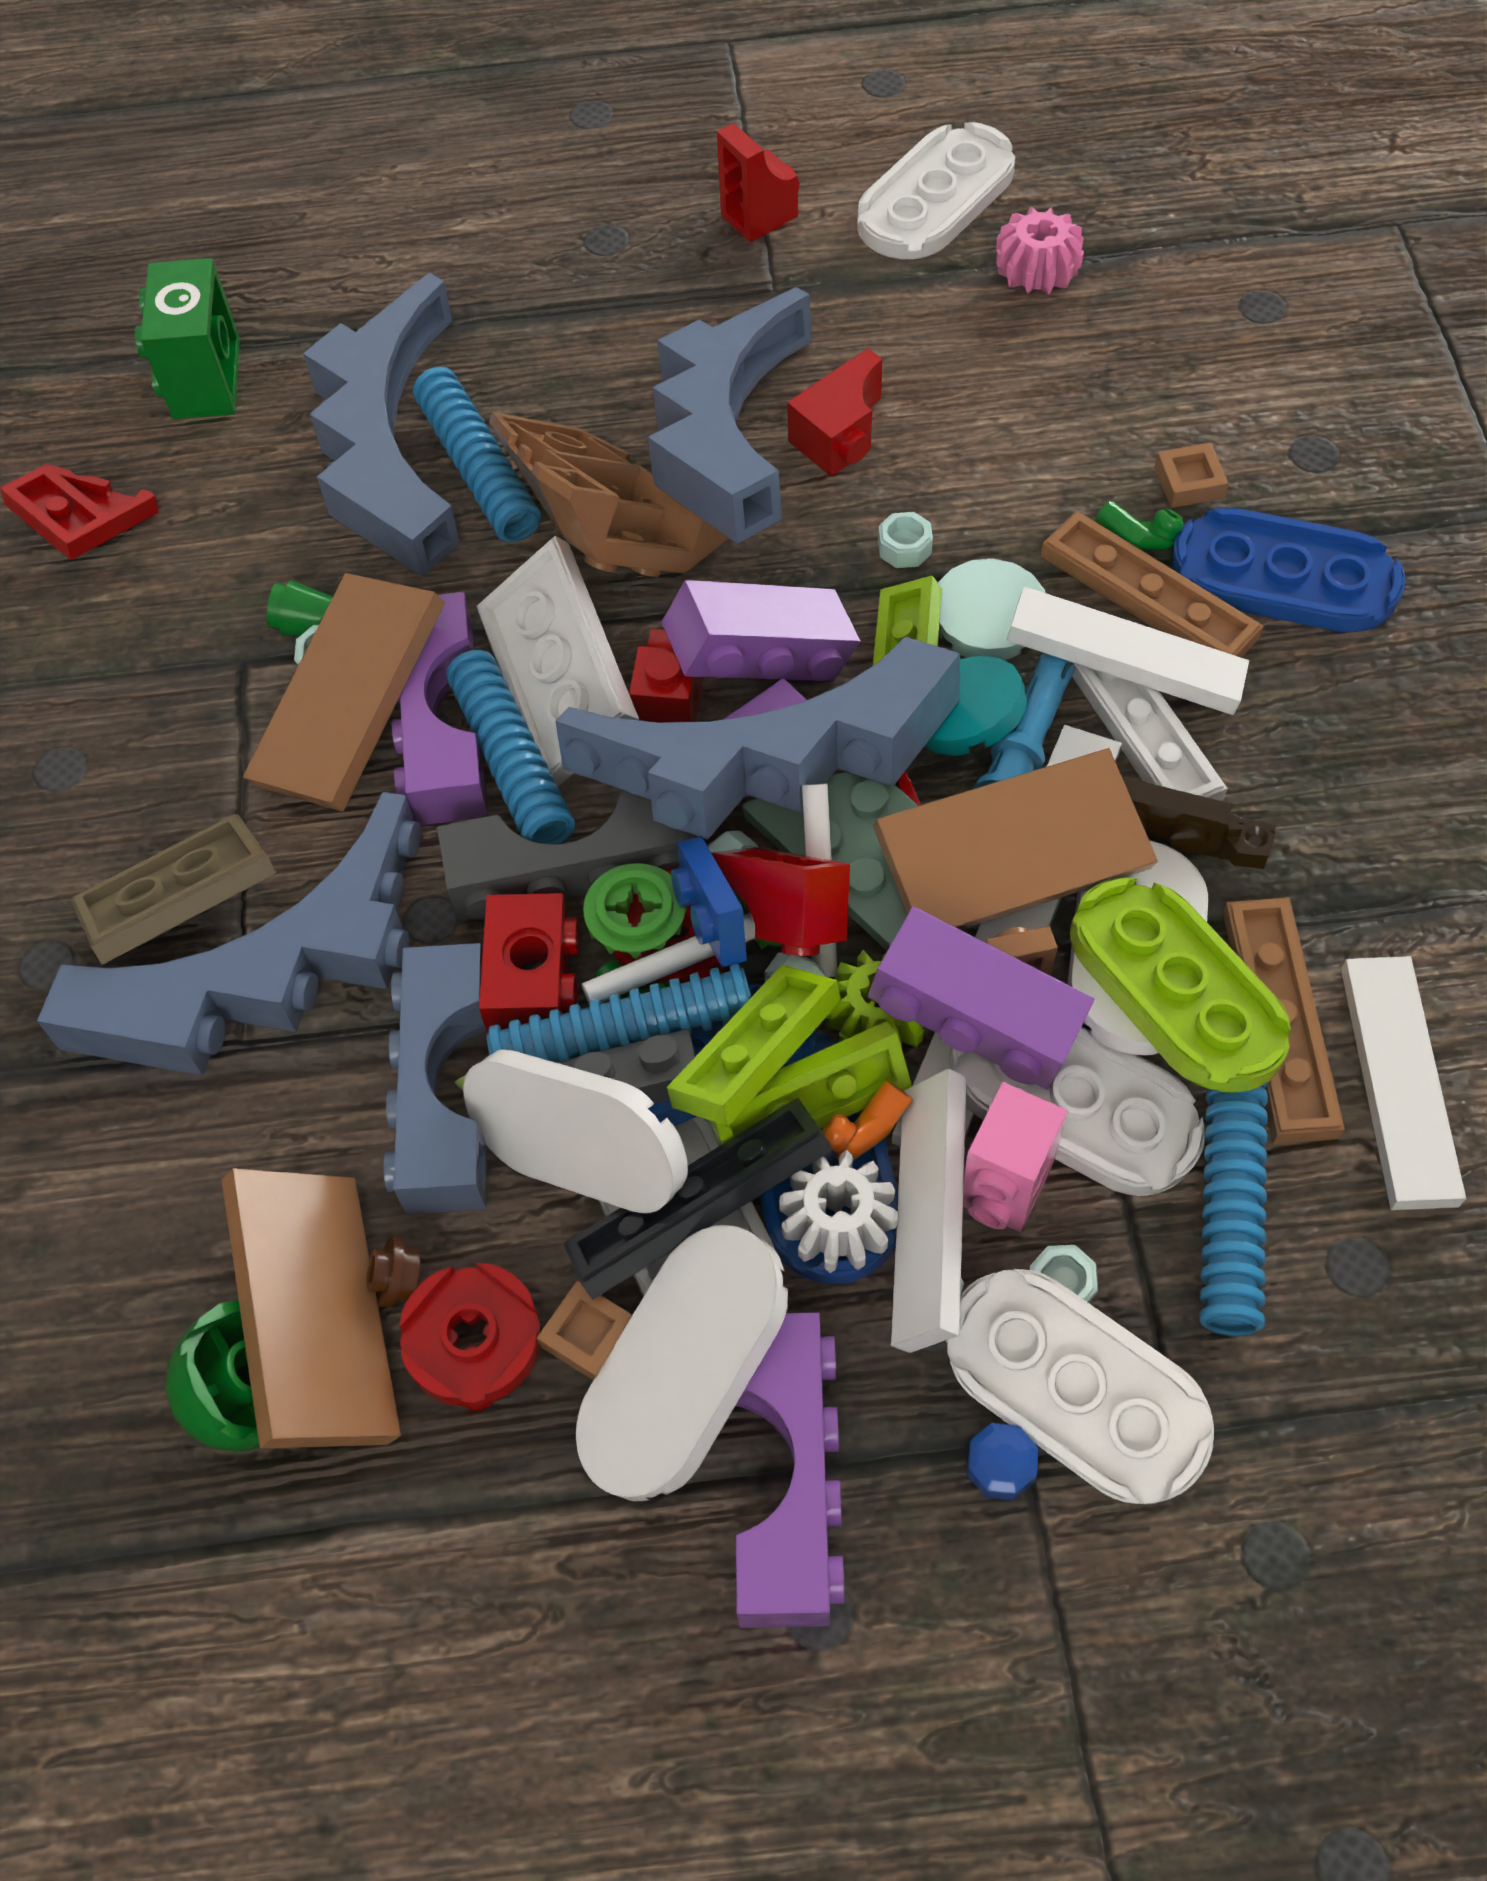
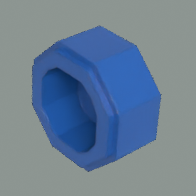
M991 1423L970 1440L967 1476L984 1497L1015 1500L1035 1482L1037 1477L1038 1447L1020 1426Z

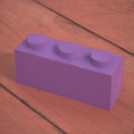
M685 580L661 622L684 676L769 680L784 678L787 680L834 681L861 642L835 589Z
M912 906L879 965L867 996L878 1002L881 1009L891 1017L905 1022L915 1021L938 1033L941 1040L951 1048L964 1053L974 1052L999 1065L1002 1072L1009 1078L1022 1084H1036L1046 1090L1062 1067L1095 998Z

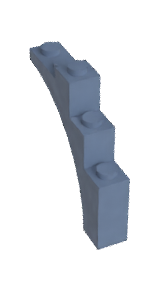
M431 273L426 274L412 287L407 289L358 331L355 332L340 323L303 353L314 391L326 399L310 413V417L321 452L334 460L317 476L328 514L421 577L426 575L460 544L452 506L420 480L402 457L395 440L398 402L408 376L428 345L453 321L445 283Z
M797 287L715 327H711L702 320H697L657 340L662 383L653 387L658 432L648 436L654 485L737 544L782 520L779 470L753 450L738 429L736 421L743 402L759 380L783 359L812 342L810 297L808 293Z
M905 637L880 662L837 688L805 702L766 713L711 722L657 723L612 718L568 707L555 720L563 769L580 776H585L625 790L631 794L650 799L653 821L698 837L702 836L703 839L708 840L746 794L802 813V785L825 784L836 769L893 787L959 702L960 653Z
M382 792L363 833L336 869L299 903L258 930L213 950L161 964L120 968L61 964L37 1022L59 1050L203 1076L211 1054H217L223 1044L225 1020L297 1032L304 1010H311L316 1001L318 977L388 989L395 967H402L403 948H409V933L403 929L396 909L402 898V872L407 857L413 858L416 855L421 838L420 823L414 820L406 795Z

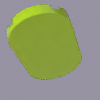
M1113 878L1103 881L1088 890L1083 895L1071 923L1070 938L1073 950L1084 968L1166 1062L1189 1081L1204 1088L1220 1092L1249 1091L1269 1082L1281 1068L1290 1047L1288 1035L1291 1032L1289 1016L1277 997L1202 916L1174 890L1155 882L1152 888L1145 885H1136L1138 878Z

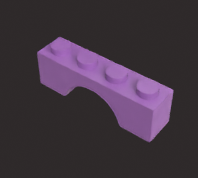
M464 592L438 595L445 602V605L395 707L401 706V718L392 719L394 747L397 755L403 754L404 767L394 769L396 793L406 795L413 817L420 825L488 816L485 768L476 734L453 728L435 716L441 699L452 688L449 686L446 678L447 667L460 654L475 650L473 625Z
M786 1313L778 1334L737 1402V1406L760 1415L780 1432L790 1449L794 1462V1472L790 1487L778 1508L760 1524L736 1535L737 1618L739 1628L829 1626L830 1604H844L843 1556H828L827 1527L841 1526L840 1480H825L824 1452H839L837 1407H823L822 1380H836L835 1337H820V1313Z

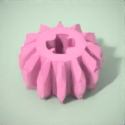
M1030 207L1027 215L1012 214L1009 223L1001 226L1000 234L997 237L996 264L998 266V274L1007 277L1009 287L1024 286L1027 295L1034 289H1041L1045 294L1049 295L1054 286L1067 288L1070 279L1078 275V270L1082 266L1084 254L1082 250V227L1072 224L1071 214L1054 215L1052 207L1046 212H1038L1033 207Z

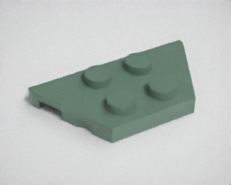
M844 772L831 776L825 783L828 784L831 858L833 861L850 863L848 915L887 951L905 921L907 913L873 825L878 818L911 809L918 805L896 785L892 787L850 772ZM759 798L749 800L742 806L745 819L779 851L806 856L803 811L799 813Z

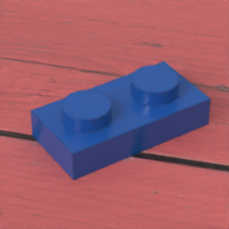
M700 836L677 842L680 868L671 871L672 886L679 906L681 908L690 907L692 926L699 944L709 943L721 967L747 961L743 908L705 841Z

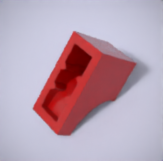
M734 123L716 131L721 216L749 242L797 218L800 183L794 169L790 165L784 164L770 150L762 149Z
M869 348L787 402L788 442L830 477L849 464L859 462L871 450V407L881 399L883 359Z
M651 629L647 646H638L629 691L630 698L639 721L657 723L696 722L704 677L684 676L667 634L662 629Z
M757 847L711 852L730 887L737 892L747 905L755 923V938L780 943L782 953L794 956L818 955L820 953V945L847 941L850 863Z

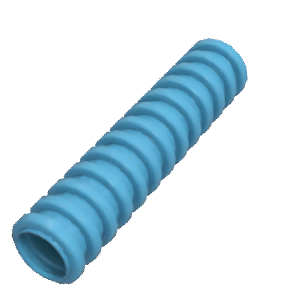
M434 367L426 370L414 383L412 390L414 399L420 405L422 413L433 427V431L439 437L448 456L453 460L454 466L459 470L460 476L466 482L468 489L473 493L474 499L480 505L482 512L487 516V520L494 528L495 534L501 541L508 543L519 542L528 538L539 527L542 518L541 512L534 504L533 498L519 480L518 474L512 469V465L505 457V453L498 446V442L492 436L490 429L485 425L483 418L478 414V410L472 404L470 397L464 391L463 386L453 371L445 367Z
M470 650L460 654L447 667L446 678L449 686L452 687L455 698L458 700L461 711L464 713L467 724L470 725L471 732L476 734L479 749L482 751L484 760L488 764L492 776L495 778L496 785L501 791L504 802L508 805L510 815L514 818L518 831L523 838L536 843L549 845L564 843L574 832L576 825L574 817L569 812L567 803L562 798L561 791L555 784L554 777L548 770L547 763L542 757L538 745L535 744L534 737L528 729L526 720L522 717L520 708L516 705L513 694L510 693L509 686L504 680L501 670L497 667L495 658L484 650Z
M739 963L730 965V971L720 973L719 968L710 969V976L701 979L698 973L690 974V981L680 984L678 978L671 979L670 987L662 989L658 983L651 984L650 992L643 994L640 993L638 988L630 990V997L623 999L620 998L618 993L612 994L608 1003L601 1004L599 999L590 1000L589 1008L581 1009L578 1004L570 1005L569 1013L561 1014L558 1009L550 1010L549 1018L541 1020L538 1014L531 1015L527 1024L521 1025V1022L516 1019L509 1022V1028L502 1030L499 1025H492L489 1027V1033L487 1034V1045L490 1055L497 1050H512L559 1063L560 1061L580 1057L590 1052H599L646 1040L656 1035H665L688 1028L690 1035H693L692 1028L702 1026L704 1032L711 1031L713 1029L712 1023L722 1021L725 1026L751 998L744 968H740Z
M1268 1082L1256 1089L1244 1092L1231 1093L1208 1089L1206 1092V1101L1209 1106L1205 1111V1119L1209 1125L1205 1129L1204 1137L1209 1145L1204 1150V1158L1208 1165L1203 1170V1177L1208 1184L1203 1189V1198L1208 1204L1202 1209V1217L1207 1224L1202 1229L1201 1237L1207 1245L1201 1250V1259L1207 1265L1201 1269L1200 1279L1207 1286L1203 1287L1200 1291V1301L1207 1307L1200 1311L1199 1321L1202 1326L1210 1331L1222 1335H1250L1262 1330L1265 1326V1317L1258 1310L1265 1305V1295L1259 1288H1262L1266 1283L1265 1273L1260 1269L1266 1262V1254L1260 1247L1266 1242L1265 1230L1261 1228L1266 1222V1212L1261 1206L1267 1201V1193L1262 1187L1267 1181V1173L1262 1166L1267 1162V1152L1263 1148L1267 1142V1132L1263 1127L1268 1122V1115L1264 1109L1268 1103V1095L1265 1090Z

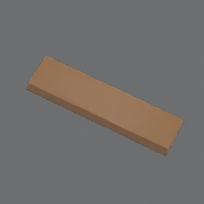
M1079 511L1072 514L1042 543L1040 555L1042 558L1156 630L1241 658L1261 637L1264 627L1262 624Z
M1290 897L1226 902L1223 918L1230 948L1277 997L1289 1016L1291 1032L1288 1035L1290 1047L1281 1068L1265 1088L1268 1095V1103L1265 1106V1110L1268 1115L1272 1143L1283 1144L1340 1139L1345 1128Z

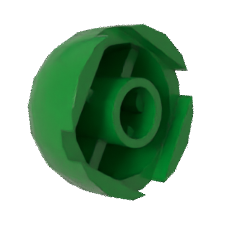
M239 1300L219 1303L186 1329L167 1361L165 1386L166 1397L172 1415L187 1435L206 1447L237 1453L260 1448Z

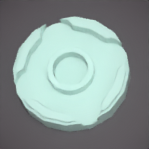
M993 558L970 560L952 568L938 582L942 588L938 635L941 640L943 635L947 641L952 643V650L968 658L973 656H990L1008 660L1021 654V649L1025 646L1007 641L1006 639L1023 587L1045 593L1044 588L1035 576L1015 563Z

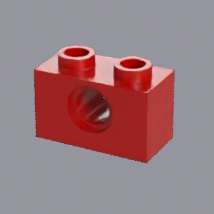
M563 893L487 895L479 1010L487 1034L489 1033V1027L497 1024L503 1030L509 1028V1022L518 1019L521 1025L529 1023L531 1015L538 1014L542 1020L549 1018L550 1010L558 1009L561 1014L569 1012L570 1005L578 1004L576 973H568L569 956L579 955L580 926L578 917L568 918ZM531 961L544 962L536 969H520L524 964Z

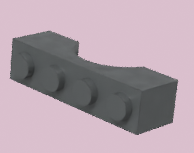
M620 790L616 807L603 826L583 839L566 844L549 845L529 841L513 832L498 814L437 826L447 891L457 921L468 918L485 919L487 895L563 893L564 899L586 895L591 885L602 874L621 865L642 863L653 865L663 870L678 869L680 867L677 842L695 838V835L653 821L651 800L631 794L625 790Z

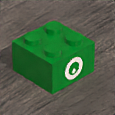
M213 258L148 263L146 287L139 288V303L143 320L142 325H136L135 342L139 356L142 359H148L151 365V379L156 397L164 398L172 420L234 415L236 413L240 336Z

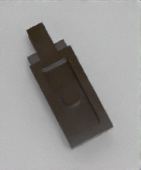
M1122 777L1149 841L1173 846L1176 850L1187 854L1201 853L1213 857L1218 856L1219 859H1229L1234 866L1264 869L1272 849L1276 825L1239 817L1231 812L1232 803Z

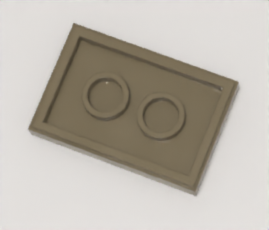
M233 814L72 897L71 903L91 948L103 965L276 874V871L267 854L240 816Z

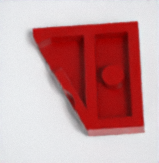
M45 464L0 487L4 505L70 560L81 556L159 513L156 496L150 491L140 489L135 497L112 491L109 480L90 475L79 476L68 469Z

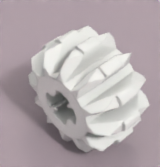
M848 1150L840 1155L839 1166H830L827 1159L822 1156L812 1163L813 1174L800 1170L790 1176V1186L794 1191L781 1194L779 1200L780 1211L788 1216L782 1223L784 1238L786 1240H801L798 1246V1257L803 1262L813 1259L819 1252L824 1253V1268L829 1273L836 1270L839 1256H847L850 1264L855 1269L860 1270V1268L865 1266V1249L878 1254L884 1253L888 1246V1237L884 1231L893 1230L897 1227L898 1212L888 1206L895 1196L893 1185L891 1182H876L878 1166L875 1165L874 1160L864 1164L858 1170L853 1169L852 1154ZM846 1206L851 1209V1214L849 1215L841 1211V1209ZM826 1208L837 1213L830 1217L826 1215Z

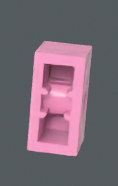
M1005 1082L1001 1083L967 1154L963 1184V1207L968 1209L969 1214L975 1220L994 1229H1005L1007 1226L1022 1233L1053 1166L1068 1113L1067 1109Z

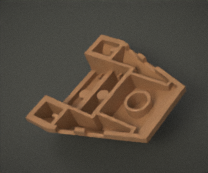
M492 412L489 421L491 427L564 541L585 554L584 561L590 566L607 572H616L618 566H625L650 577H659L661 571L685 574L729 539L654 485L653 474L640 465L629 462L632 454L577 427Z

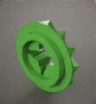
M642 863L621 865L602 874L589 888L583 907L584 919L591 939L596 938L605 946L609 954L616 950L628 952L635 959L644 951L654 948L658 951L663 950L665 943L673 935H680L685 913H687L686 907L681 908L676 900L671 875L661 868ZM633 894H638L639 902H642L643 909L646 911V913L642 914L638 927H632V924L628 921L627 914H623L629 912L630 903H633Z

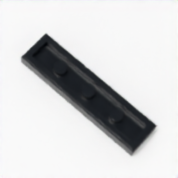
M799 1098L794 1099L688 1165L687 1178L682 1188L661 1209L651 1213H638L619 1208L566 1241L564 1247L582 1286L592 1300L674 1250L689 1236L709 1228L833 1149Z

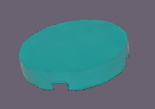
M973 656L960 659L959 702L924 747L935 754L965 755L971 753L968 747L984 742L987 748L1001 741L1015 729L1027 710L1025 685L1015 666L999 657Z

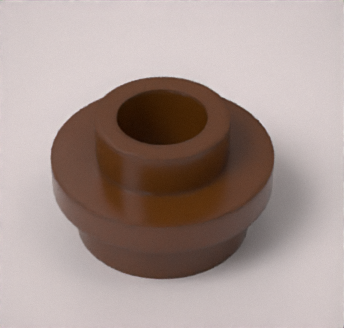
M389 1237L383 1250L374 1249L372 1251L367 1269L366 1286L368 1291L376 1292L377 1303L380 1307L391 1308L396 1301L406 1303L416 1289L420 1270V1252L418 1247L405 1246L402 1238Z

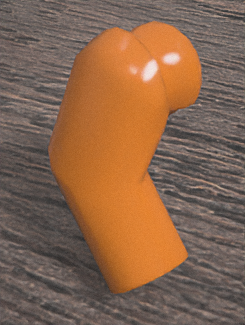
M885 1080L854 1124L844 1115H834L822 1130L835 1152L834 1158L839 1159L840 1155L848 1150L852 1154L854 1161L883 1141L913 1101L912 1097L892 1082Z

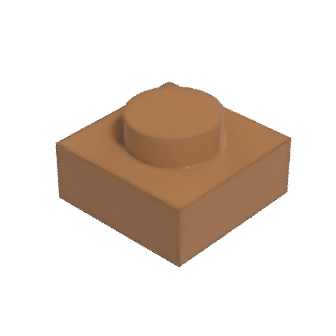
M1212 443L1157 453L1154 468L1171 508L1225 499L1229 483Z
M1050 926L1031 930L1025 927H1014L1000 932L994 938L986 939L987 944L1051 976L1058 947Z
M576 1281L537 1336V1341L541 1348L591 1380H594L631 1319L632 1314L601 1295L592 1300L581 1282Z

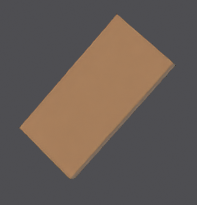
M345 573L243 778L255 787L343 812L445 602L433 591Z
M1110 748L881 817L873 825L907 915L912 906L959 930L1090 889L1109 879L1127 877L1149 870L1158 862Z
M233 1168L221 1180L260 1448L389 1445L401 1436L376 1292L368 1291L366 1286L367 1269L370 1259L355 1178Z

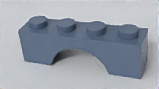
M480 943L403 948L402 973H393L392 1003L394 1010L400 1011V1030L390 1031L389 1057L392 1069H398L397 1089L388 1090L386 1098L388 1126L391 1130L396 1129L395 1151H386L384 1155V1182L388 1192H395L406 1214L486 1210L487 1146L478 1122L449 1110L437 1099L436 1093L439 1074L448 1057L462 1043L486 1031L479 1010L483 955Z

